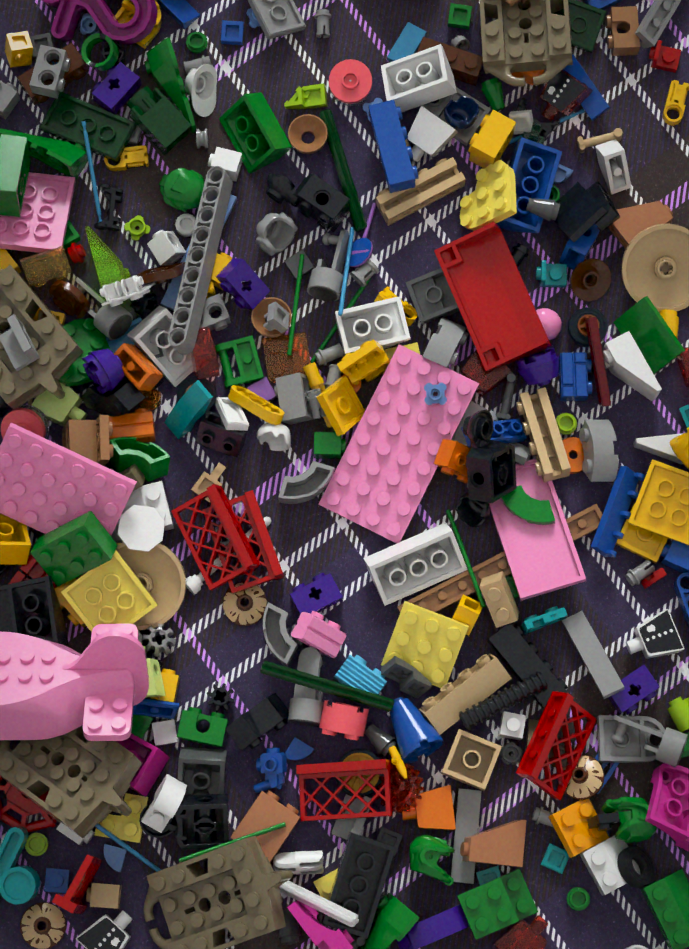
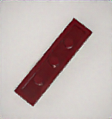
M597 317L585 318L598 402L602 407L611 406Z

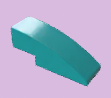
M197 380L177 402L164 423L180 439L193 429L198 419L203 417L213 396Z

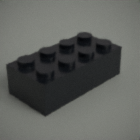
M349 832L328 900L358 914L359 922L355 927H350L323 914L321 921L323 925L335 929L340 928L342 931L346 929L351 934L368 938L396 849L395 846Z

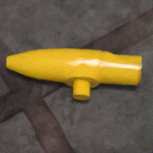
M392 746L388 749L392 757V764L396 766L400 775L407 779V770L396 746Z

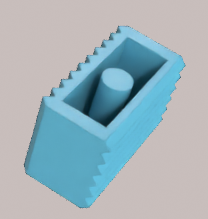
M349 655L334 676V679L341 684L377 695L380 694L387 684V681L384 679L385 676L381 675V671L377 668H374L373 671L365 666L367 661L359 655L355 657Z

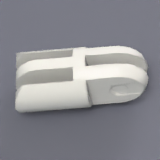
M319 850L279 853L273 859V868L275 871L291 870L296 875L322 874L324 872L323 852Z

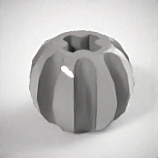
M158 624L157 629H153L151 625L146 629L149 635H142L141 642L149 643L145 646V651L147 653L155 651L153 657L160 658V652H164L167 656L172 652L168 646H175L176 639L169 638L174 632L171 628L166 631L163 630L164 624ZM160 636V639L162 640L161 645H158V643L155 642V637Z

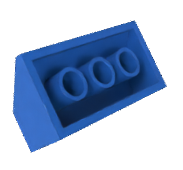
M523 137L515 143L508 166L515 173L517 213L496 223L500 228L511 232L539 233L543 218L526 211L529 198L549 199L562 151Z

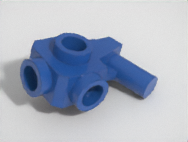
M266 748V753H262L256 761L257 771L265 773V781L254 785V790L257 794L277 787L282 789V784L285 783V772H287L286 754L280 752V748Z

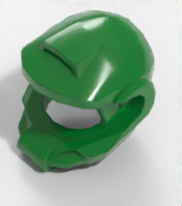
M178 168L168 174H164L159 185L166 204L181 212H187L188 209L199 207L205 182L204 177L199 173L185 168Z
M620 797L613 800L608 799L603 804L601 809L604 813L619 814L621 826L618 827V831L615 834L617 840H624L625 843L640 842L650 839L656 833L657 827L645 821L649 807L645 799Z
M426 834L418 836L409 846L410 870L425 874L444 882L446 886H450L454 882L453 878L437 865V861L440 856L450 857L451 853H455V849L447 844V840Z

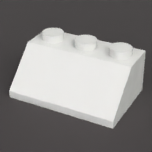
M441 44L381 65L386 100H394L396 107L400 106L401 112L457 93L454 75Z

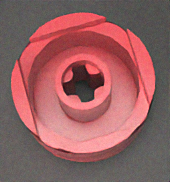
M324 700L319 728H322V734L335 736L337 732L345 734L344 738L356 741L359 740L360 736L364 737L369 709L364 708L363 712H361V707L340 702H332L331 706L329 705V700Z

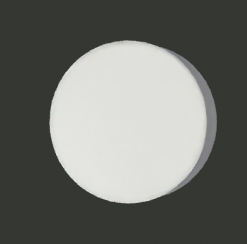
M191 214L180 215L175 223L177 232L184 237L192 236L196 218Z

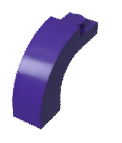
M459 904L415 923L400 942L396 941L400 949H418L469 927V924Z

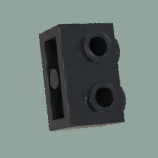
M207 410L200 422L195 443L205 448L223 452L228 456L238 457L244 446L247 431L226 430L220 415Z

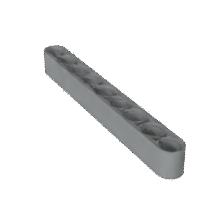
M221 166L210 168L206 175L168 333V342L182 355L191 353L196 344L233 186L231 177Z

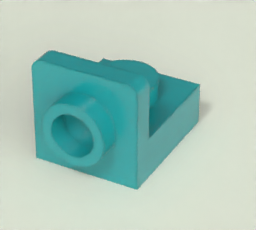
M541 260L540 267H536V280H540V287L566 288L567 264H546V260Z

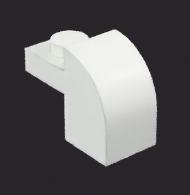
M166 774L141 822L162 833L169 820L174 817L185 795L187 785Z

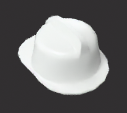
M203 64L197 69L192 68L185 79V90L191 96L194 111L202 117L209 116L216 105L217 72L213 65Z

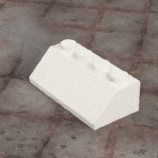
M446 522L363 558L384 606L468 570L454 533Z

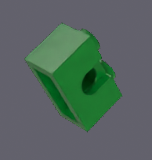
M189 707L188 711H182L177 738L223 748L227 732L225 728L228 727L229 721L224 719V714L211 712V716L202 714V709ZM203 720L208 721L210 724L209 730L204 733L197 730L198 723Z

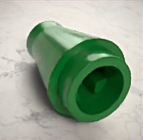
M493 78L481 83V91L492 107V110L500 111L504 109L502 82H499L498 78Z

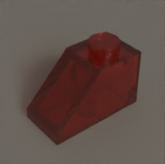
M210 327L199 328L196 344L191 352L193 371L198 380L220 376L217 353Z

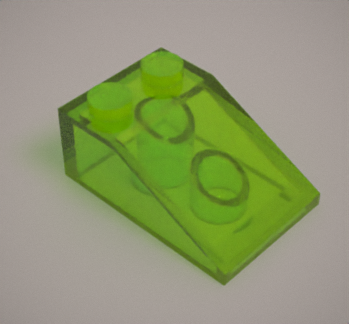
M85 227L100 287L103 288V285L115 283L116 281L121 283L122 279L131 277L129 269H124L122 261L91 227Z

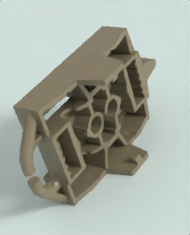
M480 0L482 56L485 74L490 73L509 85L524 87L526 86L525 77L517 78L511 73L546 69L542 75L533 77V85H540L551 80L567 65H573L569 0H527L524 3L519 1L512 7L505 0ZM564 9V16L553 14ZM487 17L496 18V20L488 23Z
M11 265L5 269H0V335L4 333L6 328L11 327L7 318L15 314L23 323L40 356L39 359L16 371L0 341V396L14 410L46 390L58 399H62L65 397V392L59 379L69 370L68 368L83 353V350ZM41 308L47 317L35 321L33 317L38 309Z
M83 725L65 735L54 738L21 740L14 750L10 748L11 740L0 741V776L31 799L44 812L59 823L64 824L81 838H84L99 821L102 822L112 811L124 816L131 814L132 810L123 800V796L130 787V782L142 763L133 753L116 741H89L86 743L87 739L84 737ZM49 790L45 802L38 798Z
M256 836L244 838L146 876L149 889L143 909L145 921L148 922L155 919L153 907L155 903L160 902L171 935L170 939H165L160 935L158 928L149 930L154 943L161 949H226L286 927L279 886L293 877V873L291 870L274 871L268 857H265ZM208 860V873L200 866V862ZM207 899L211 903V908L207 905ZM225 928L228 929L235 940L225 942Z

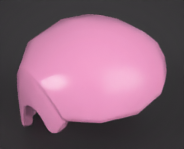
M537 309V314L548 339L556 338L561 331V318L551 309Z

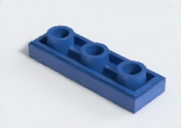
M572 55L573 65H567L561 71L581 85H586V89L576 98L593 121L607 111L610 106L576 57Z
M520 419L493 421L494 428L490 440L516 443L523 442L527 438ZM463 433L468 447H471L469 437Z

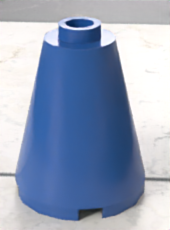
M398 697L394 699L393 708L389 713L403 762L406 764L419 761L417 756L424 754L426 758L436 752L443 745L441 735L408 698Z

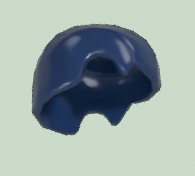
M461 96L457 101L451 99L444 109L446 122L455 129L470 128L479 114L478 104L467 96Z

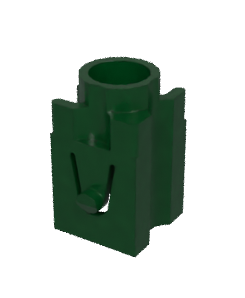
M148 86L142 88L127 103V106L132 111L130 118L136 122L163 155L167 154L191 131L192 125L183 116L182 111L177 110L157 87L153 91Z

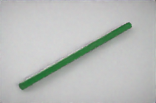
M300 254L287 350L288 356L292 354L304 254Z
M361 286L346 309L352 308L365 287ZM337 323L329 332V334L327 335L319 349L323 350L333 334L338 329ZM315 355L311 359L310 363H314L316 361Z
M450 509L446 510V513L448 515L459 548L461 550L462 556L464 558L465 564L467 566L468 572L470 574L471 580L473 582L474 588L479 598L481 607H485V601L483 599L482 593L480 591L479 585L477 583L476 577L474 575L473 569L471 567L470 561L468 559L467 553L465 551Z
M285 822L271 826L269 828L179 858V863L200 856L202 854L208 853L210 851L216 850L231 843L237 842L244 838L252 836L257 837L268 832L286 827Z

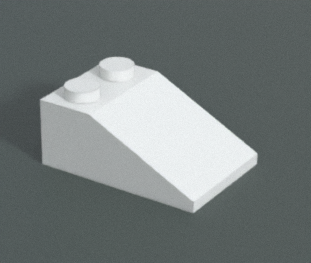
M400 296L343 309L342 316H338V311H335V319L344 356L354 353L360 349L364 342L372 341L373 339L382 345L383 349L411 339Z
M159 305L133 328L127 336L165 378L176 387L208 357L197 344H195L191 353L182 355L168 342V333L173 315L167 308ZM158 347L162 348L163 357L156 358L154 356L160 354Z
M630 331L606 342L602 349L605 369L608 368L614 376L649 400H656L662 388Z
M162 481L143 485L132 491L122 514L133 505L154 507L165 521L164 531L174 529ZM119 521L111 535L116 543L123 542L117 535Z

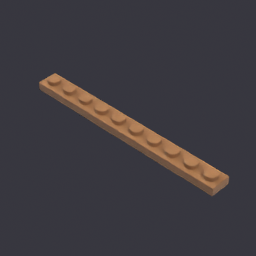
M597 503L566 519L573 542L597 530L602 517V512ZM504 551L472 567L479 588L481 579L502 571L505 577L511 574ZM467 570L407 602L437 613L460 601L463 594L469 596L475 593L476 590ZM403 604L397 606L399 613L401 612Z

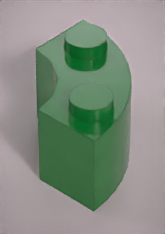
M119 437L109 440V444H113V457L109 461L116 472L120 473L136 464L148 482L168 475L170 456L158 445L152 442L147 444L136 441L135 437Z

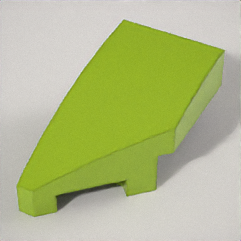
M323 83L303 86L302 88L298 86L293 97L284 103L286 109L328 107L326 85Z

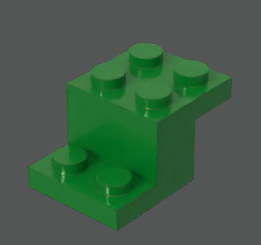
M520 869L457 895L475 940L538 912Z

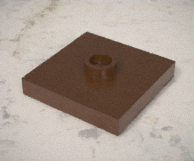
M185 262L146 269L138 273L137 276H142L144 283L155 281L156 284L164 283L171 278H176L183 274Z

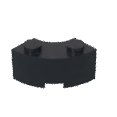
M131 381L126 384L118 383L112 391H107L103 394L97 390L99 385L94 383L80 397L89 409L113 417L126 414L146 398Z
M274 693L242 714L225 729L241 750L247 747L254 749L263 742L261 740L262 737L273 729L279 731L288 724L286 719L288 718L289 710L278 695Z

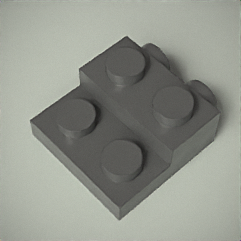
M442 268L405 282L421 324L441 316L447 317L460 311Z

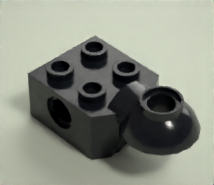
M269 173L267 177L268 190L266 194L272 200L279 204L286 201L292 206L298 207L300 209L299 212L309 219L312 217L326 231L331 230L335 232L349 213V198L314 174H309L305 177L296 190L292 181L281 174Z
M481 410L472 416H468L463 423V433L471 441V449L466 456L467 489L469 499L493 503L517 489L515 446L490 440L494 428L493 418L489 411Z
M228 794L184 795L174 817L169 820L162 833L141 822L151 803L144 807L140 813V826L146 834L151 837L162 838L175 831V838L181 849H208L229 841Z

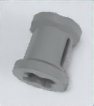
M368 259L356 271H352L350 275L360 286L365 287L366 282L374 274L379 273V269Z

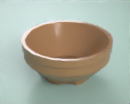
M305 114L298 116L289 126L288 139L290 144L300 153H316L323 148L327 141L328 132L326 124L315 115ZM305 133H311L315 139L312 143L307 144L302 141V136Z
M275 297L262 299L252 310L251 315L252 324L256 331L262 336L270 338L281 336L285 332L280 333L276 329L268 331L263 327V324L266 323L264 315L268 313L269 304L277 302L290 313L288 328L292 320L289 306L283 300Z

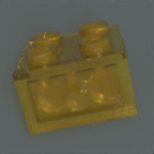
M63 245L20 259L29 286L39 287L45 285L47 280L53 278L60 280L66 278L68 273L72 272Z

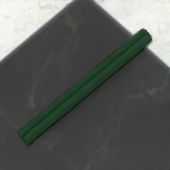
M330 109L323 110L319 116L327 127V142L343 193L349 198V212L355 231H364L367 228V223L332 111Z
M264 661L261 666L260 672L262 674L390 712L394 705L393 699L272 662Z

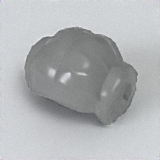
M269 213L257 224L256 231L258 237L255 242L264 252L273 256L275 253L283 251L292 242L298 227L292 218L286 216L285 213Z

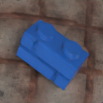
M586 352L560 353V401H586L588 394H592V381H588V373L591 372V359H587Z

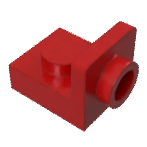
M658 40L656 46L650 49L648 59H652L651 67L676 73L681 50L662 46V41Z

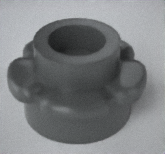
M507 743L500 750L501 760L507 765L518 764L521 760L522 749L516 746V743Z

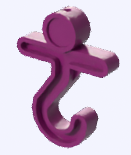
M42 0L51 7L58 8L51 27V33L62 42H68L72 39L83 9L89 12L103 34L119 44L128 45L142 41L151 33L156 24L158 12L155 0H130L134 3L135 14L129 22L119 23L104 0Z

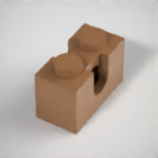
M637 6L611 7L609 15H606V28H610L611 35L607 36V47L611 49L612 56L638 55L640 38L635 34L639 27ZM617 29L625 30L627 33H618Z

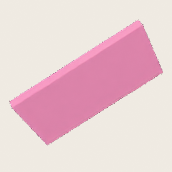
M536 458L525 461L524 465L520 463L515 464L516 486L521 485L524 492L533 499L540 501L549 500L555 518L554 524L538 525L529 523L512 514L501 498L493 503H489L520 601L586 581L552 480L543 482L542 476L537 475L535 469Z

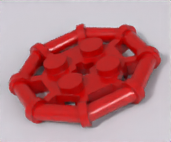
M7 782L6 785H0V790H4L7 796V805L5 807H2L0 798V820L12 828L22 826L27 829L28 833L57 826V821L44 812L31 799L26 798L23 793ZM49 790L38 798L45 802ZM12 809L21 814V822L6 812ZM41 813L45 818L28 823V816Z

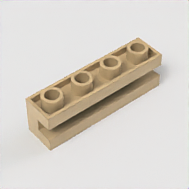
M453 157L448 160L446 158L439 160L429 170L427 168L418 172L419 179H415V188L389 193V189L386 188L378 193L376 206L388 226L465 186L466 179L462 172L459 173L457 163Z
M546 387L537 389V393L529 395V392L520 393L519 402H516L518 414L523 415L525 422H522L524 433L529 435L531 440L528 443L532 456H536L537 463H535L537 475L542 476L543 482L570 476L571 467Z
M490 653L482 655L477 659V664L470 669L463 670L458 675V679L453 683L445 684L440 689L441 692L435 697H429L422 703V707L418 710L440 735L460 720V711L464 713L466 708L471 709L472 705H479V701L483 702L485 698H488L512 679L496 656Z

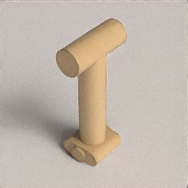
M616 128L614 132L584 140L582 136H579L577 138L579 152L584 153L585 148L603 144L614 139L620 142L623 133L622 129Z

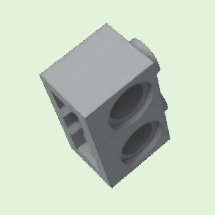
M40 45L29 84L32 93L58 99L59 92L64 90L65 79L63 77L65 71H69L71 59L68 58L66 50ZM53 59L59 60V62L55 65L49 64V62ZM48 79L54 80L50 85L43 84Z
M220 293L206 299L197 339L205 337L207 332L214 329L216 331L223 330L228 327L227 324L231 323ZM214 310L222 313L219 318H212L210 316Z

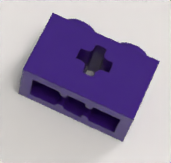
M119 62L117 66L114 65L109 69L107 77L102 82L99 81L92 90L93 100L103 109L117 114L142 86L141 79L122 62Z
M233 258L216 276L221 282V288L230 293L235 298V304L242 309H254L270 292V289L244 259Z
M321 573L312 578V583L306 586L302 583L292 589L293 593L290 594V598L299 615L302 612L311 614L312 611L319 613L343 600V596L330 573L327 575ZM315 590L316 593L321 592L319 594L318 600H316L314 597L310 599V597L312 596L311 591Z
M644 664L621 680L625 688L624 690L608 698L619 714L625 711L628 715L638 708L636 703L642 699L647 702L658 695L655 690L660 688V686ZM630 687L632 689L637 687L639 691L636 692V695H629Z

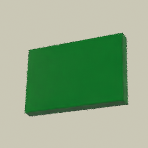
M648 296L643 297L613 322L621 335L630 331L654 375L685 351Z

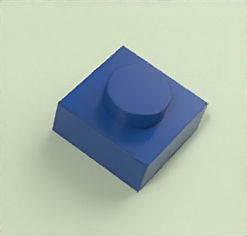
M222 20L221 44L243 45L244 22Z
M46 868L44 892L66 893L69 889L70 870Z

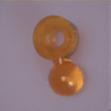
M152 389L151 391L139 390L146 397L139 403L142 408L153 410L161 405V393L157 389Z

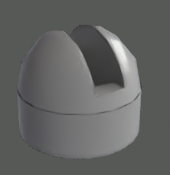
M457 35L451 40V46L467 51L470 47V42L464 36Z

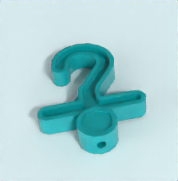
M22 826L9 829L0 846V896L2 895L7 902L15 905L24 904L35 898L41 886L40 877L36 870L26 865L15 866L29 836L27 829Z

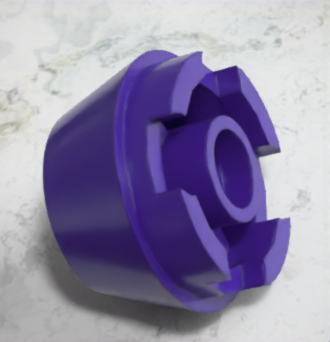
M554 348L546 349V353H535L516 361L517 371L527 385H547L551 383V379L559 376V356L556 355Z
M110 349L88 352L86 357L82 358L86 362L83 364L88 378L99 385L97 390L101 394L112 391L124 378L123 364L120 358L114 355Z

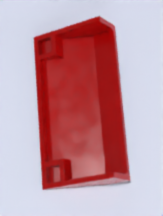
M492 222L434 250L485 371L528 357L551 346L499 225Z

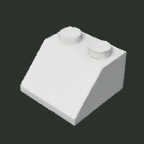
M615 835L580 853L602 896L626 884V881L619 872L617 861L619 853L627 848L628 845L624 840H617ZM632 859L633 867L635 871L640 875V868L638 864Z

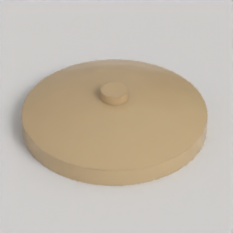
M657 224L638 233L628 244L622 258L621 274L626 290L636 302L648 296L658 312L664 309L680 311L689 306V230L676 224Z
M124 543L118 544L116 550L158 604L133 623V625L138 630H146L151 625L152 628L158 627V624H164L176 614L185 597L186 575L180 560L172 550L161 543L149 552L130 550Z

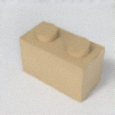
M504 572L482 578L480 589L496 628L518 621L519 610Z

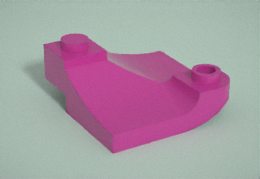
M664 763L656 767L652 774L651 783H653V791L645 821L664 831L676 842V846L689 852V769L680 765L673 767Z
M294 901L287 907L319 949L354 948L351 943L355 940L346 929L343 932L340 928L335 931L317 921L319 912L316 909L300 901Z

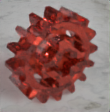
M404 763L407 770V779H404L396 766L392 764L390 780L393 812H410V806H417L415 800L422 799L419 791L424 790V787L420 786L424 779L418 777L420 771L414 769V766ZM379 776L382 783L376 786L378 789L384 785L383 776ZM382 800L380 804L386 806L385 801Z

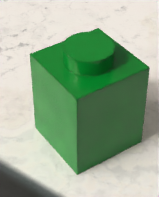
M314 432V458L341 459V453H344L346 449V439H341V435L337 436L335 432Z

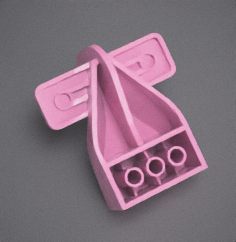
M133 624L96 625L92 629L91 643L82 654L56 642L20 633L0 632V740L49 739L69 733L82 725L84 737L89 741H123L128 739L132 730L133 706L144 700L149 689L146 653L143 645L138 640V628Z

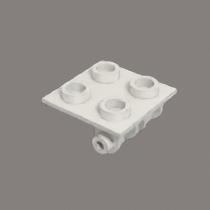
M134 275L122 279L121 283L116 281L115 283L103 285V288L100 289V295L105 297L106 301L101 305L110 304L111 307L124 303L123 301L129 298L131 301L139 299L144 294L149 293V288L156 283L153 282L142 286L144 284L142 276Z

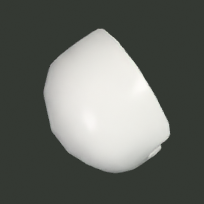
M265 423L258 429L257 439L261 445L267 442L270 450L285 451L291 447L290 430L282 423L280 425Z

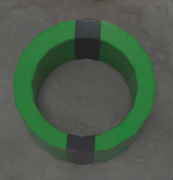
M95 33L85 39L82 44L81 55L82 59L90 67L97 71H105L115 65L118 60L119 50L115 41L103 33ZM108 42L110 54L107 59L101 63H93L91 60L93 47L97 43Z

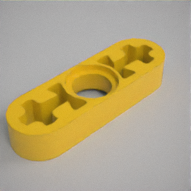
M231 386L228 395L231 401L270 424H281L284 416L282 409L243 386Z

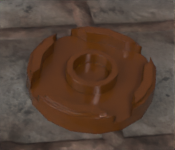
M57 280L51 285L49 293L50 295L53 294L54 298L52 300L60 310L67 315L73 316L75 314L77 318H82L87 314L90 309L89 302L77 287L64 280Z

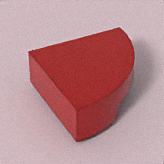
M659 568L653 574L644 578L641 584L646 589L663 579L667 573L663 568Z

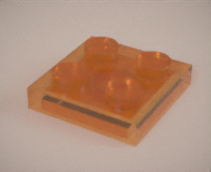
M306 332L294 334L291 356L287 355L290 334L274 338H262L269 383L276 382L275 378L299 372L305 374L303 367L311 364Z

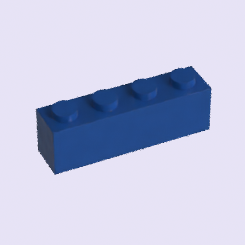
M394 100L368 105L369 117L389 193L415 188V179H419L416 166L411 165L410 159H413L411 146H406L405 140L408 139L406 127H401L400 120L403 119L400 106L396 107Z

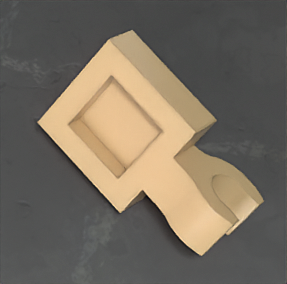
M218 463L210 475L204 471L191 490L199 495L213 484L222 486L223 484L217 480L226 467ZM206 497L204 500L210 503L209 498Z

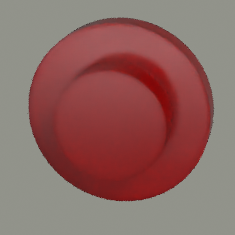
M76 242L71 243V246L67 248L71 260L75 264L85 262L86 252L81 244L78 245Z

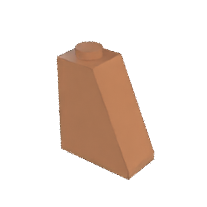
M655 201L617 209L620 218L608 228L626 250L628 244L638 233L657 224H671L674 217L672 216L671 209L666 204L663 205L661 201Z
M514 820L465 837L460 847V854L463 856L462 861L523 867L527 820Z

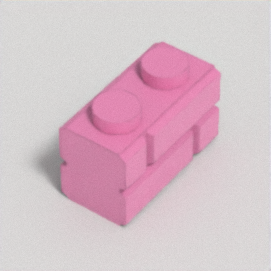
M312 611L311 614L302 612L291 636L305 645L317 649L321 654L335 658L346 638V634L340 631L341 626L330 620L328 623L323 621L324 616L318 612Z

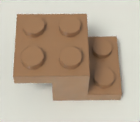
M99 415L96 420H68L62 429V447L105 466L110 458L113 457V444H109V436H112L113 424L109 422V415Z

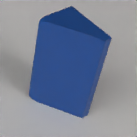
M155 0L184 30L200 17V14L186 0Z
M144 699L139 704L133 706V714L175 719L179 703Z

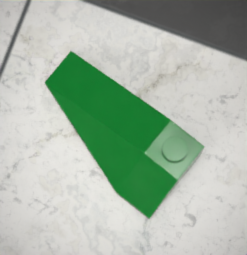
M166 38L146 53L148 61H144L147 74L152 73L157 86L176 109L182 111L183 116L192 125L191 132L196 133L195 121L188 98L185 95L183 80L179 75L180 72L170 38Z
M0 128V135L27 137L30 156L65 176L75 177V181L88 162L86 149L77 143L73 145L67 141Z
M391 893L381 896L368 938H365V944L360 946L359 949H389L395 939L400 942L420 917Z

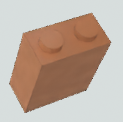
M262 791L230 838L234 840L285 822L286 827L256 837L265 857H268L271 863L301 817L297 815L299 810L292 805L287 804L285 807L279 803L280 797L273 792L268 791L266 794Z

